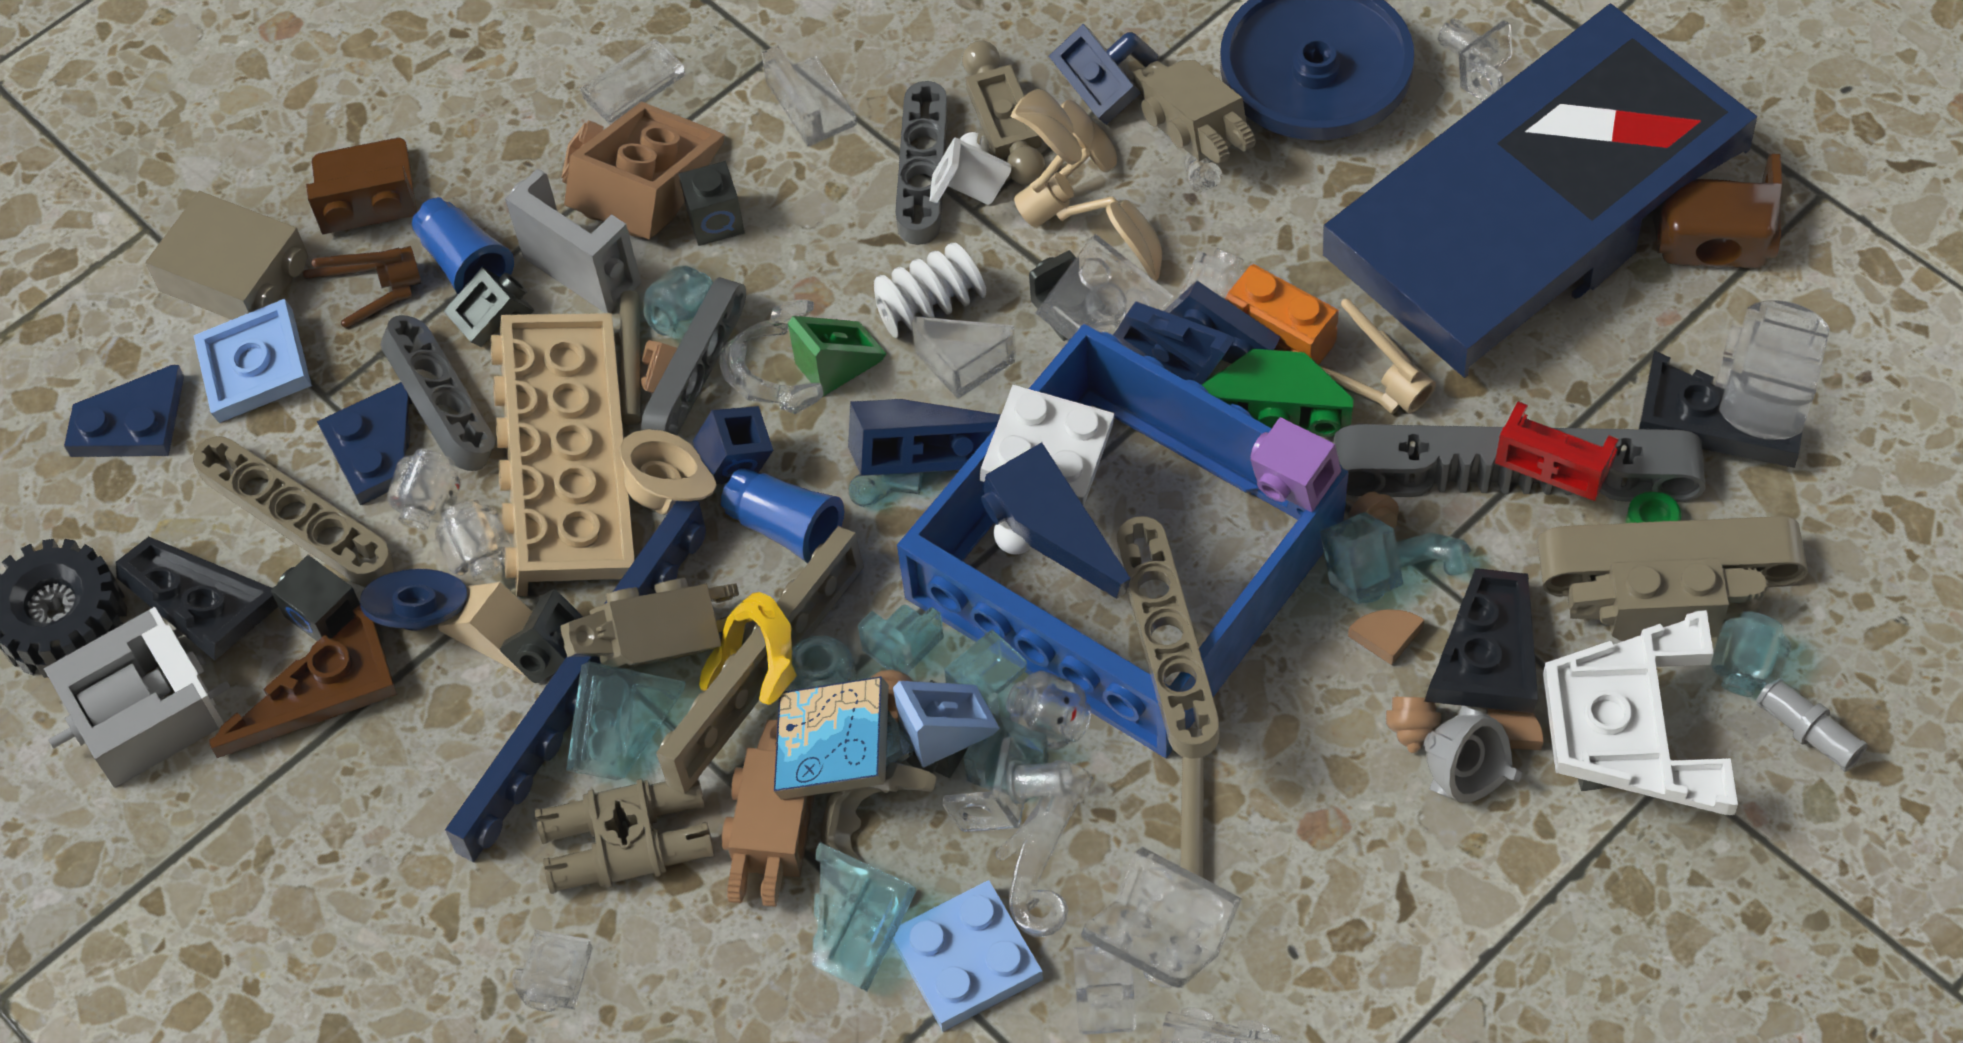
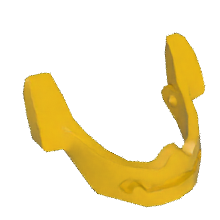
M754 592L743 600L727 617L721 646L713 650L701 671L699 686L702 691H706L721 673L726 660L732 654H736L741 648L745 625L753 620L760 626L765 639L769 669L762 683L759 700L767 705L772 704L797 677L792 665V627L773 598L760 592Z

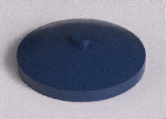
M1248 0L1230 19L1221 41L1220 72L1222 82L1243 98L1245 116L1265 129L1297 139H1339L1374 127L1386 119L1400 105L1410 87L1413 74L1414 44L1410 31L1398 12L1385 0Z

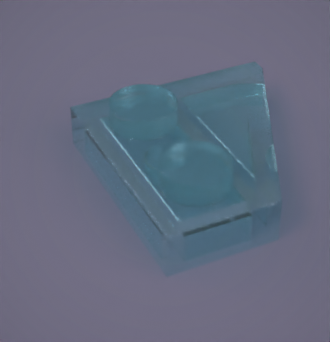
M594 662L582 664L566 771L616 781L625 778L685 690V682Z
M820 842L816 849V860L821 863L820 894H815L814 917L817 920L818 929L813 938L812 965L868 992L917 888Z

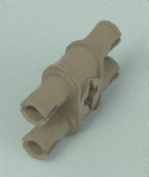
M640 778L636 780L637 784L595 793L594 789L588 790V793L583 794V800L544 809H535V817L539 820L536 823L542 844L589 832L596 840V843H592V849L543 859L545 870L547 869L545 876L550 893L554 894L557 891L599 882L601 887L611 888L614 882L654 873L656 877H660L662 873L667 872L666 866L706 857H715L707 822L660 834L658 829L653 827V823H657V817L695 808H705L699 778L686 794L668 787L666 781L649 784L648 780L643 781ZM623 821L627 822L629 828L626 845H623L621 840Z

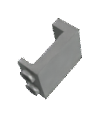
M536 169L525 180L518 182L511 193L505 198L523 258L604 313H611L620 304V294L622 292L634 291L641 284L627 225L612 214L594 232L589 233L557 211L548 176L540 169Z

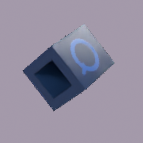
M759 406L711 410L692 441L695 450L714 476L717 485L727 484L732 474L740 468L750 469L759 473L774 451Z

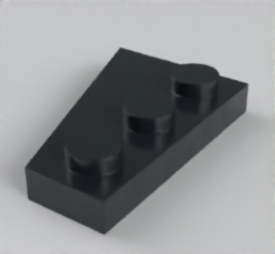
M1654 350L1638 429L1689 431L1701 438L1702 449L1795 468L1800 452L1804 423L1803 416L1747 391L1735 395L1713 385V376L1698 369L1692 375L1669 365L1671 357Z
M149 536L116 561V578L151 608L155 607L163 618L213 660L219 658L278 608V604L271 592L272 587Z
M1475 568L1440 661L1430 682L1424 702L1528 713L1534 712L1538 702L1529 577L1527 573Z

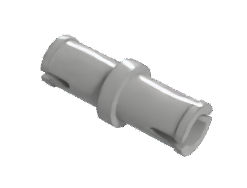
M1780 677L1772 679L1763 688L1756 700L1757 706L1764 708L1794 731L1793 738L1802 745L1810 743L1839 765L1840 769L1844 772L1849 771L1857 764L1868 747L1865 741L1858 739L1829 717L1830 710L1821 703L1813 705L1785 684Z

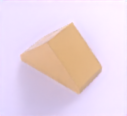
M501 582L468 586L466 588L467 601L464 608L454 617L439 623V631L524 675L501 653L500 648L506 639L523 630L533 611Z

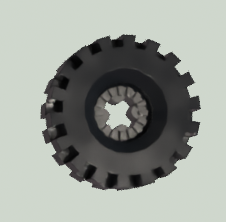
M54 539L42 540L43 549L37 551L32 544L20 548L24 556L17 561L11 555L2 561L6 570L3 574H0V649L15 667L19 665L24 673L33 676L38 668L44 678H49L44 670L45 667L123 625L119 617L127 616V606L123 601V598H125L124 593L101 555L98 557L94 549L84 544L80 549L76 541L64 539L62 548L58 547ZM61 604L65 606V614H56L53 619L47 615L49 609L58 610Z

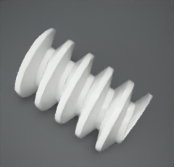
M950 243L946 246L945 256L939 251L930 252L927 256V264L921 259L913 260L910 263L909 272L903 267L895 268L892 272V281L885 275H880L874 280L875 299L879 314L888 332L895 338L899 337L898 321L902 320L913 331L917 328L915 314L918 312L930 323L934 321L933 305L938 304L948 315L952 313L950 297L956 296L962 305L967 306L970 304L968 289L973 288L981 298L986 296V286L977 265L957 243Z

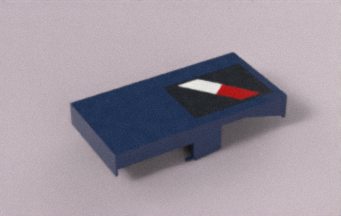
M1610 3L1323 225V256L1463 378H1466L1469 373V367L1583 275V283L1572 291L1571 296L1574 299L1580 298L1590 289L1594 290L1632 257L1637 250L1642 219L1683 186L1742 152L1745 154L1749 152L1758 116Z

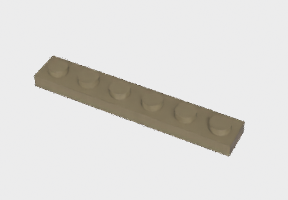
M838 526L826 542L820 544L815 549L810 562L796 579L791 580L786 585L782 597L777 601V605L792 627V658L864 568L856 533ZM757 623L752 634L737 653L732 654L726 660L721 673L709 688L696 697L691 710L676 729L664 737L656 754L668 787L686 794L758 703L762 683L769 669L765 639Z

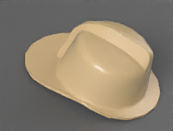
M647 429L636 431L625 437L619 448L624 465V481L627 492L633 500L642 506L655 510L659 514H668L676 501L705 499L712 495L717 484L714 476L702 462L700 455L690 443L677 435L661 430Z

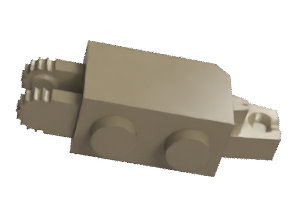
M1181 60L1169 67L1155 61L1146 68H1140L1133 72L1135 85L1142 92L1141 95L1145 99L1142 101L1141 106L1148 123L1153 127L1157 126L1171 138L1176 147L1184 148L1198 161L1208 157L1214 163L1221 164L1229 160V146L1239 147L1243 152L1254 147V134L1249 125L1246 124L1243 98L1196 60Z
M1721 558L1611 562L1609 574L1596 576V580L1592 582L1571 584L1568 595L1570 619H1600L1601 624L1610 625L1612 637L1620 641H1626L1640 636L1643 629L1661 624L1664 628L1684 621L1687 614L1707 610L1711 637H1719L1724 620L1741 619V617L1747 619L1749 616L1753 618L1754 614H1758L1762 605V598L1768 588V581L1765 579L1766 575H1762V571L1758 572L1756 568L1754 570L1750 568L1748 570L1743 568L1723 569Z
M680 578L654 585L656 590L654 594L639 596L637 587L610 592L606 594L607 603L589 610L590 615L561 625V634L564 639L567 657L600 656L602 664L612 671L701 654L720 647L719 634H723L728 616L715 620L711 602L721 603L738 596L737 584L708 588L706 583L688 587L686 578Z

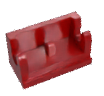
M1518 401L1500 433L1495 464L1595 501L1616 458L1618 450L1616 446L1619 439L1608 435L1602 447L1527 419L1528 415L1525 414L1528 405Z

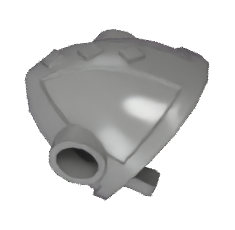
M1462 705L1458 716L1445 721L1435 731L1432 730L1431 733H1428L1423 746H1425L1424 750L1427 751V764L1433 777L1429 789L1455 799L1458 802L1476 801L1494 791L1507 778L1519 782L1523 772L1512 767L1509 738L1502 724L1487 714Z

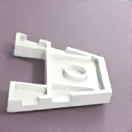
M1707 610L1687 614L1684 621L1664 628L1661 624L1643 629L1640 636L1614 645L1611 641L1545 663L1543 677L1556 773L1724 815H1735L1738 801L1731 758L1674 761L1670 759L1656 667L1711 664L1714 653Z

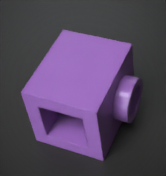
M1281 417L1269 433L1264 432L1259 436L1251 452L1250 459L1259 489L1275 501L1284 502L1286 499L1310 512L1314 511L1341 472L1334 443Z

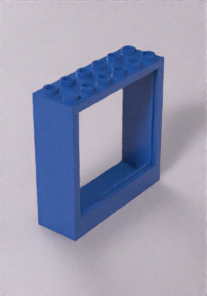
M1083 324L1030 386V390L1087 406L1093 405L1098 409L1112 412L1117 420L1245 493L1249 492L1298 520L1199 647L1211 693L1214 697L1343 528L1348 471L1340 465L1341 472L1313 512L1286 499L1284 502H1278L1269 498L1257 486L1250 458L1256 440L1262 433H1269L1272 428L1254 419L1241 406L1229 405L1209 394L1198 382L1184 380L1171 373L1155 358L1141 356L1123 346L1112 334L1098 332ZM995 428L897 544L905 599L1064 697L1067 696L1069 700L1167 759L1173 749L1167 737L1154 685L1149 673L963 562L994 524L981 501V496L985 495L983 491L985 482L980 481V470L996 430ZM1180 672L1170 686L1165 685L1173 691L1184 692L1191 689L1195 685L1196 680L1189 673ZM1193 708L1184 710L1186 729L1190 728L1195 722Z

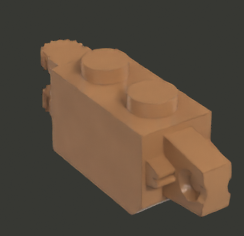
M767 720L757 749L747 748L744 767H736L733 774L732 799L737 800L734 817H726L722 832L723 850H729L732 859L727 890L729 902H743L747 892L749 873L764 874V880L761 884L763 906L776 907L783 876L799 878L801 876L815 795L781 800L774 792L778 720Z

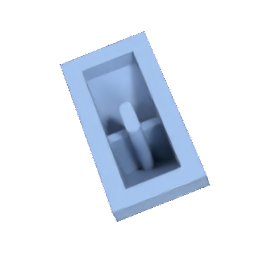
M899 681L893 687L899 724L922 767H926L993 736L1000 729L976 685Z

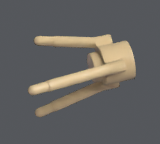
M1343 299L1341 306L1394 363L1381 380V384L1386 387L1385 393L1324 366L1320 367L1340 386L1379 403L1391 414H1394L1400 407L1409 414L1414 413L1429 399L1436 387V382L1414 365L1384 331H1379L1349 299Z

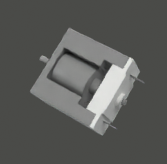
M153 607L44 668L69 713L65 720L70 727L48 739L53 749L76 737L81 746L86 743L94 759L113 787L116 788L219 729L224 722L214 707L216 704L213 698L231 687L225 681L215 688L207 690L199 674L204 672L201 665L206 663L201 654L195 656L193 651L186 654L177 639L184 634L178 629L172 631L169 624L165 625L157 609ZM157 666H160L164 673V675H162L159 669H156L155 671L147 675L145 674L146 672L154 669ZM168 684H171L175 693L166 697L163 700H160L159 698L172 692L168 686Z

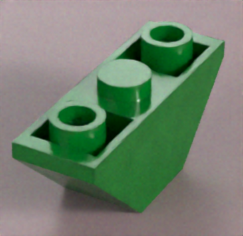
M1252 349L1202 384L1209 394L1229 405L1241 406L1254 419L1270 428L1281 417L1318 436L1331 437L1341 428L1350 426L1352 422L1353 398L1305 352Z

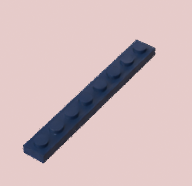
M698 501L675 502L613 592L637 587L639 596L656 593L654 585L677 579L679 567L689 553L694 554L700 548L706 535V527ZM600 656L565 658L446 827V834L456 854L474 863L484 848H490L496 842L502 830L503 820L514 804L518 805L525 800L531 790L533 777L544 761H550L557 754L563 741V734L573 719L580 718L587 711L592 700L593 691L603 676H609L613 673L611 669L601 663Z

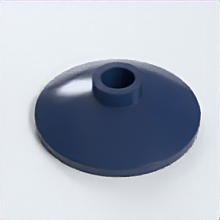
M432 569L402 570L379 577L368 584L361 593L360 605L365 616L378 624L417 631L444 622L457 615L466 604L467 589L459 578L443 571Z

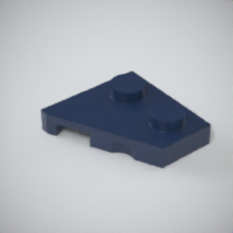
M1198 280L1164 310L1167 313L1229 334L1235 338L1221 359L1231 364L1252 349L1274 350L1280 339V336Z
M167 366L73 404L64 443L69 456H169L184 381V374L180 366Z

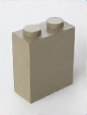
M198 191L146 260L145 264L160 292L233 320L279 301L280 296L292 279L303 271L309 256L296 227Z

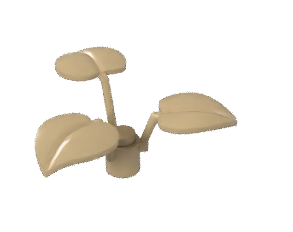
M1041 89L1033 90L1023 96L1012 111L1011 118L1017 119L1034 130L1057 156L1038 179L1015 195V205L1021 216L1029 225L1038 228L1056 214L1061 221H1064L1071 215L1106 208L1110 221L1145 268L1151 284L1156 282L1160 275L1162 263L1160 241L1151 224L1131 202L1124 200L1119 203L1114 197H1107L1069 206V199L1074 196V191L1066 178L1084 163L1089 156L1103 172H1108L1116 166V150L1108 135L1073 100L1068 99L1060 105L1053 96ZM1064 161L1068 163L1060 172H1056Z

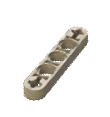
M215 436L203 441L194 451L193 462L195 468L206 485L355 584L366 587L377 578L393 572L394 561L387 543L380 536L238 443L224 436ZM215 459L218 461L227 459L234 472L230 475L228 469L221 464L214 463L211 466L210 463ZM255 478L269 480L267 487L261 493L256 495L243 493L244 486L250 480ZM301 502L306 504L302 515L295 519L285 520L279 517L283 507L289 503ZM328 527H340L344 530L341 538L335 543L323 545L317 542L320 532ZM356 547L358 553L367 559H372L376 556L377 562L373 565L369 562H364L360 565L357 556L352 552L353 548Z
M1146 516L1134 517L1125 521L1118 530V557L1131 578L1127 590L1167 737L1172 749L1180 756L1189 759L1202 758L1209 755L1216 748L1219 741L1217 710L1166 532L1163 526L1153 518ZM1138 538H1144L1146 544L1149 545L1150 561L1143 564L1137 544H1134V540ZM1149 580H1160L1165 582L1170 589L1164 596L1151 599L1142 595L1139 588ZM1171 625L1181 630L1183 635L1176 643L1163 645L1152 638V633L1158 627ZM1175 672L1189 673L1196 680L1195 685L1184 692L1173 691L1164 682L1170 674ZM1193 708L1196 725L1199 729H1202L1201 736L1191 737V733L1185 730L1184 710Z

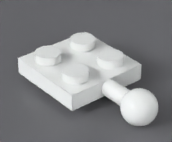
M1012 385L981 466L980 481L985 482L987 473L1042 442L1084 506L1113 426L1114 413ZM1006 521L995 525L994 538L997 545L1003 551L1009 554H1022L1032 548L1021 536L1012 531Z

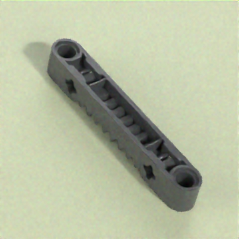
M1358 424L1341 428L1335 433L1333 438L1339 463L1343 469L1348 471L1347 495L1363 496L1369 492H1377L1380 495L1386 494L1390 497H1416L1430 491L1434 484H1436L1439 492H1445L1449 482H1455L1460 493H1466L1471 482L1477 483L1481 493H1487L1492 482H1497L1503 494H1508L1512 483H1518L1523 494H1529L1534 483H1539L1546 495H1550L1554 487L1548 483L1495 464L1499 436L1503 427ZM1553 428L1602 447L1608 435L1619 439L1616 446L1618 449L1616 458L1600 490L1601 494L1609 499L1631 502L1637 495L1652 491L1667 494L1676 502H1686L1696 499L1705 491L1702 440L1697 434L1682 430ZM1414 441L1415 447L1410 446V442ZM1623 445H1626L1625 451L1621 450ZM1410 474H1415L1414 481H1409ZM1623 477H1626V485L1622 486V479ZM1564 490L1566 495L1572 494L1571 492Z

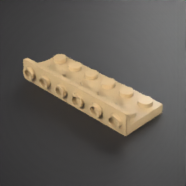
M612 313L501 315L500 335H491L492 365H501L502 376H494L493 378L494 406H504V418H496L497 448H507V460H499L500 491L510 492V503H502L503 534H512L513 547H505L506 579L515 578L517 597L527 596L528 582L622 579L635 560L629 494L625 487L624 465L619 450L623 442V429Z

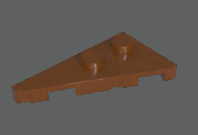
M360 604L352 610L355 617L331 639L324 635L311 647L310 652L305 657L294 661L263 689L266 696L243 717L236 712L220 727L215 737L209 739L211 749L217 758L398 695L376 624L365 616Z

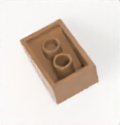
M641 101L571 154L564 206L582 212L585 217L592 220L605 221L612 214L626 223L629 235L640 238L644 237L650 240L674 219L685 202L679 173L708 166L722 146L725 134Z

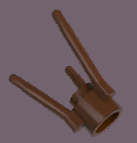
M411 246L398 247L383 252L314 258L311 264L315 268L303 271L305 279L376 270L381 289L391 286V292L344 318L341 321V325L344 328H348L396 301L411 298L410 286L421 284Z

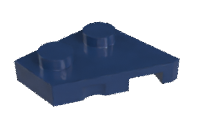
M1137 301L1132 305L1113 334L1121 344L1141 356L1153 357L1171 373L1184 380L1196 381L1201 385L1206 381L1235 340L1229 334Z
M401 382L317 421L360 506L407 484L408 461L406 459V450L410 445L411 431L408 425L409 404H412L413 401Z

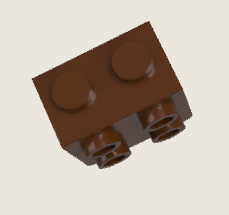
M392 138L322 152L312 158L314 183L306 184L307 195L322 235L413 217L417 213L409 152L404 139Z

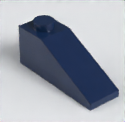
M906 399L850 401L848 448L861 476L960 470L997 427L1001 414Z
M1042 442L986 474L983 489L985 495L981 496V501L986 512L996 525L1006 521L1012 531L1022 537L1030 547L1117 599L1126 593L1131 578Z

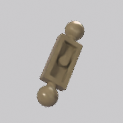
M975 41L966 47L962 56L963 67L971 75L965 77L966 90L993 155L999 159L1008 157L1007 162L1011 165L1009 176L1019 184L1029 185L1045 171L1044 157L1036 149L1041 147V137L1026 124L1011 118L1012 111L1024 96L1011 64L999 67L1000 55L997 48L987 41Z

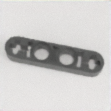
M921 81L911 85L905 93L903 104L895 214L898 234L904 241L915 245L926 244L934 240L941 228L943 195L938 203L935 204L930 201L931 184L927 187L916 188L908 183L911 177L918 174H926L932 177L946 152L948 126L947 96L944 88L932 81ZM923 102H931L929 107L930 119L921 117ZM921 136H929L936 140V143L928 149H916L911 145L914 139ZM915 205H923L924 217L921 224H912L915 220Z
M721 277L715 279L645 408L641 430H661L678 435L742 314L746 300V287L744 284Z
M399 315L391 318L381 340L382 351L443 454L451 464L467 471L482 469L487 464L495 445V438L429 328L422 321L411 316ZM416 370L428 371L438 379L423 377ZM437 405H445L451 407L454 410H456L459 413V415L445 413L444 411L440 410L437 407Z

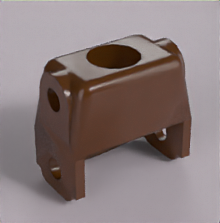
M1769 154L1762 183L1696 179L1680 188L1653 210L1657 253H1661L1664 261L1672 265L1761 268L1767 263L1768 258H1777L1781 238V154Z

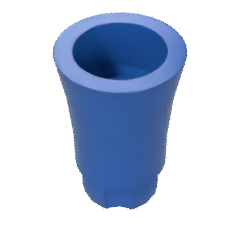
M441 197L432 198L424 202L420 210L413 215L412 227L415 234L420 238L422 246L447 275L457 295L482 267L500 277L505 272L510 275L512 274L514 268L512 252L490 237L462 209L455 207L452 203L444 201Z
M740 468L732 474L721 496V506L727 515L739 520L741 525L787 548L806 563L810 562L815 549L820 544L825 543L838 526L842 527L844 504L840 497L811 491L784 482L769 474H758L746 468Z

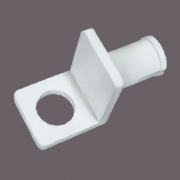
M969 132L960 139L954 137L932 174L930 201L937 204L947 186L989 205L994 201L1011 173V165L988 153L989 142L983 135L980 139V145L977 143L978 133Z

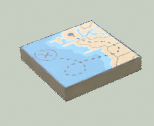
M882 676L782 693L779 697L774 777V792L781 800L885 784L889 685Z

